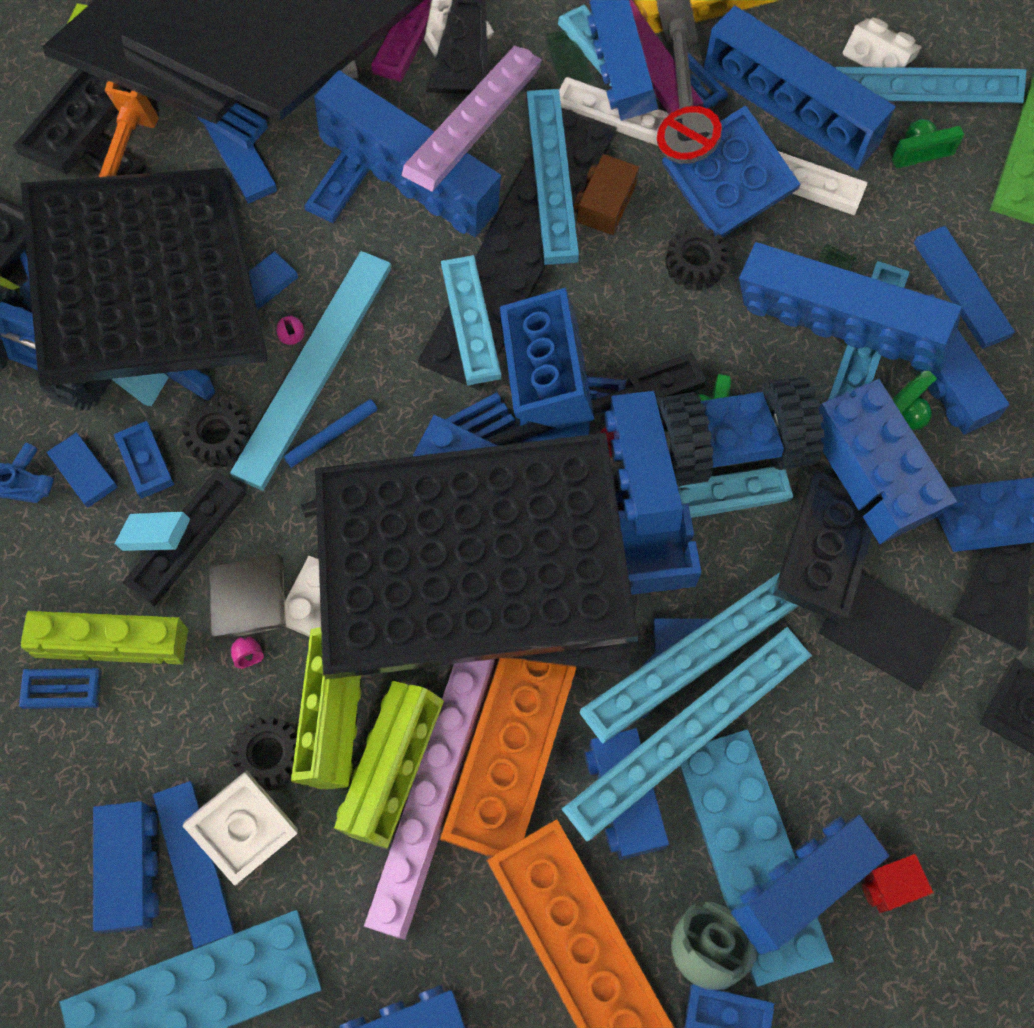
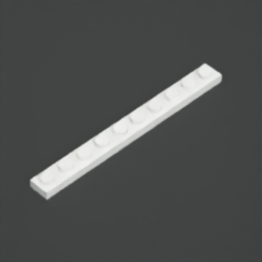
M568 77L565 78L559 89L562 108L617 127V132L658 146L656 140L657 131L664 118L669 115L668 112L658 109L621 121L618 109L611 110L605 90ZM779 152L801 184L800 188L792 194L855 215L868 182Z

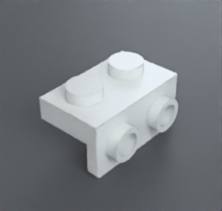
M867 18L856 25L843 51V55L864 67L905 68L907 64L915 59L921 46L915 44V39L910 35L902 32L896 34L887 29L888 25L884 21L877 18Z

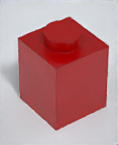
M916 854L872 870L864 877L865 883L862 884L863 893L868 903L872 907L876 906L879 913L889 911L933 893Z

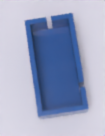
M880 379L856 388L850 394L847 392L820 405L818 408L819 414L823 416L821 428L824 429V438H821L824 444L823 453L858 510L865 508L880 494L883 497V500L863 516L879 544H883L936 518L957 502Z
M688 503L682 504L683 514L680 530L638 536L635 534L633 521L627 522L625 512L619 511L631 595L696 587L702 572L696 541H692L694 530Z

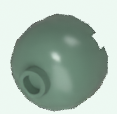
M705 902L702 907H695V904L690 906L672 933V956L676 966L684 977L694 985L706 990L727 989L736 984L751 970L757 959V950L751 941L749 942L748 937L731 914V910L714 902Z

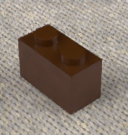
M603 154L598 165H592L589 170L586 190H580L574 204V209L578 210L577 223L614 235L637 186L640 167Z

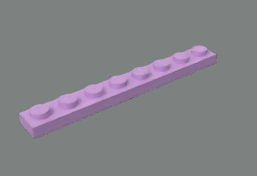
M514 46L404 164L401 176L433 192L536 74L542 59L533 55L528 49Z
M498 659L458 663L453 666L442 698L444 700L443 706L416 773L364 925L367 928L403 940L406 939Z

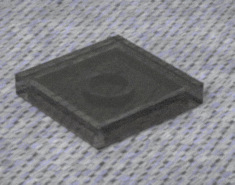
M277 553L209 566L211 637L224 639L286 627L283 557Z

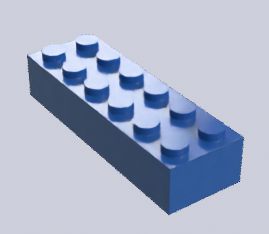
M735 5L711 30L704 69L712 77L857 171L879 147L896 107L884 97L872 92L858 81L848 77L831 64L821 60L804 47L797 45L777 30L770 28L754 18L750 13L743 11Z
M338 70L314 96L319 136L325 144L330 147H336L342 152L344 151L352 162L364 164L378 179L390 182L405 197L414 198L423 204L431 214L435 216L440 215L451 222L452 226L460 233L467 232L476 237L498 211L501 174L468 153L461 158L433 192L401 176L404 164L427 141L434 131L345 73Z
M755 242L739 277L743 303L749 312L757 316H765L767 314L779 318L783 324L791 327L801 325L810 328L813 333L821 337L829 338L834 336L843 339L846 344L854 348L861 349L867 347L876 350L881 356L888 359L896 360L901 358L910 361L916 368L924 371L934 369L941 372L957 335L962 309L960 305Z

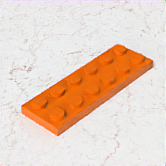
M500 658L498 660L439 840L493 857L524 839L577 667Z
M557 819L486 860L577 1028H674Z

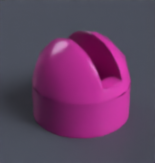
M287 316L281 318L277 323L276 332L282 343L293 345L303 339L304 327L297 317ZM288 324H291L295 333L292 335H288L286 329Z
M240 637L232 644L231 656L237 668L244 669L261 662L264 658L260 644L252 637H246L245 640ZM253 654L251 661L244 658L247 655Z

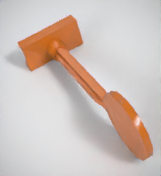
M110 81L107 82L105 91L119 111L116 120L118 125L99 177L116 176L132 130H135L136 125L155 128L159 119L145 95L132 90L131 93L124 92L119 85Z

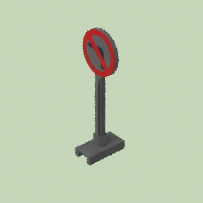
M657 0L667 47H674L680 108L664 118L658 128L656 140L660 152L668 160L679 164L695 163L705 159L716 150L722 138V125L719 117L713 111L693 105L687 44L699 41L691 0Z

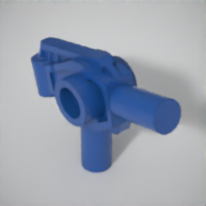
M25 442L12 464L0 463V498L38 503L43 497H49L54 479L46 475H33L25 471L38 451L35 446Z

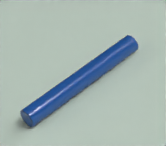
M371 399L367 400L283 456L284 460L290 468L294 467L376 412L378 409Z

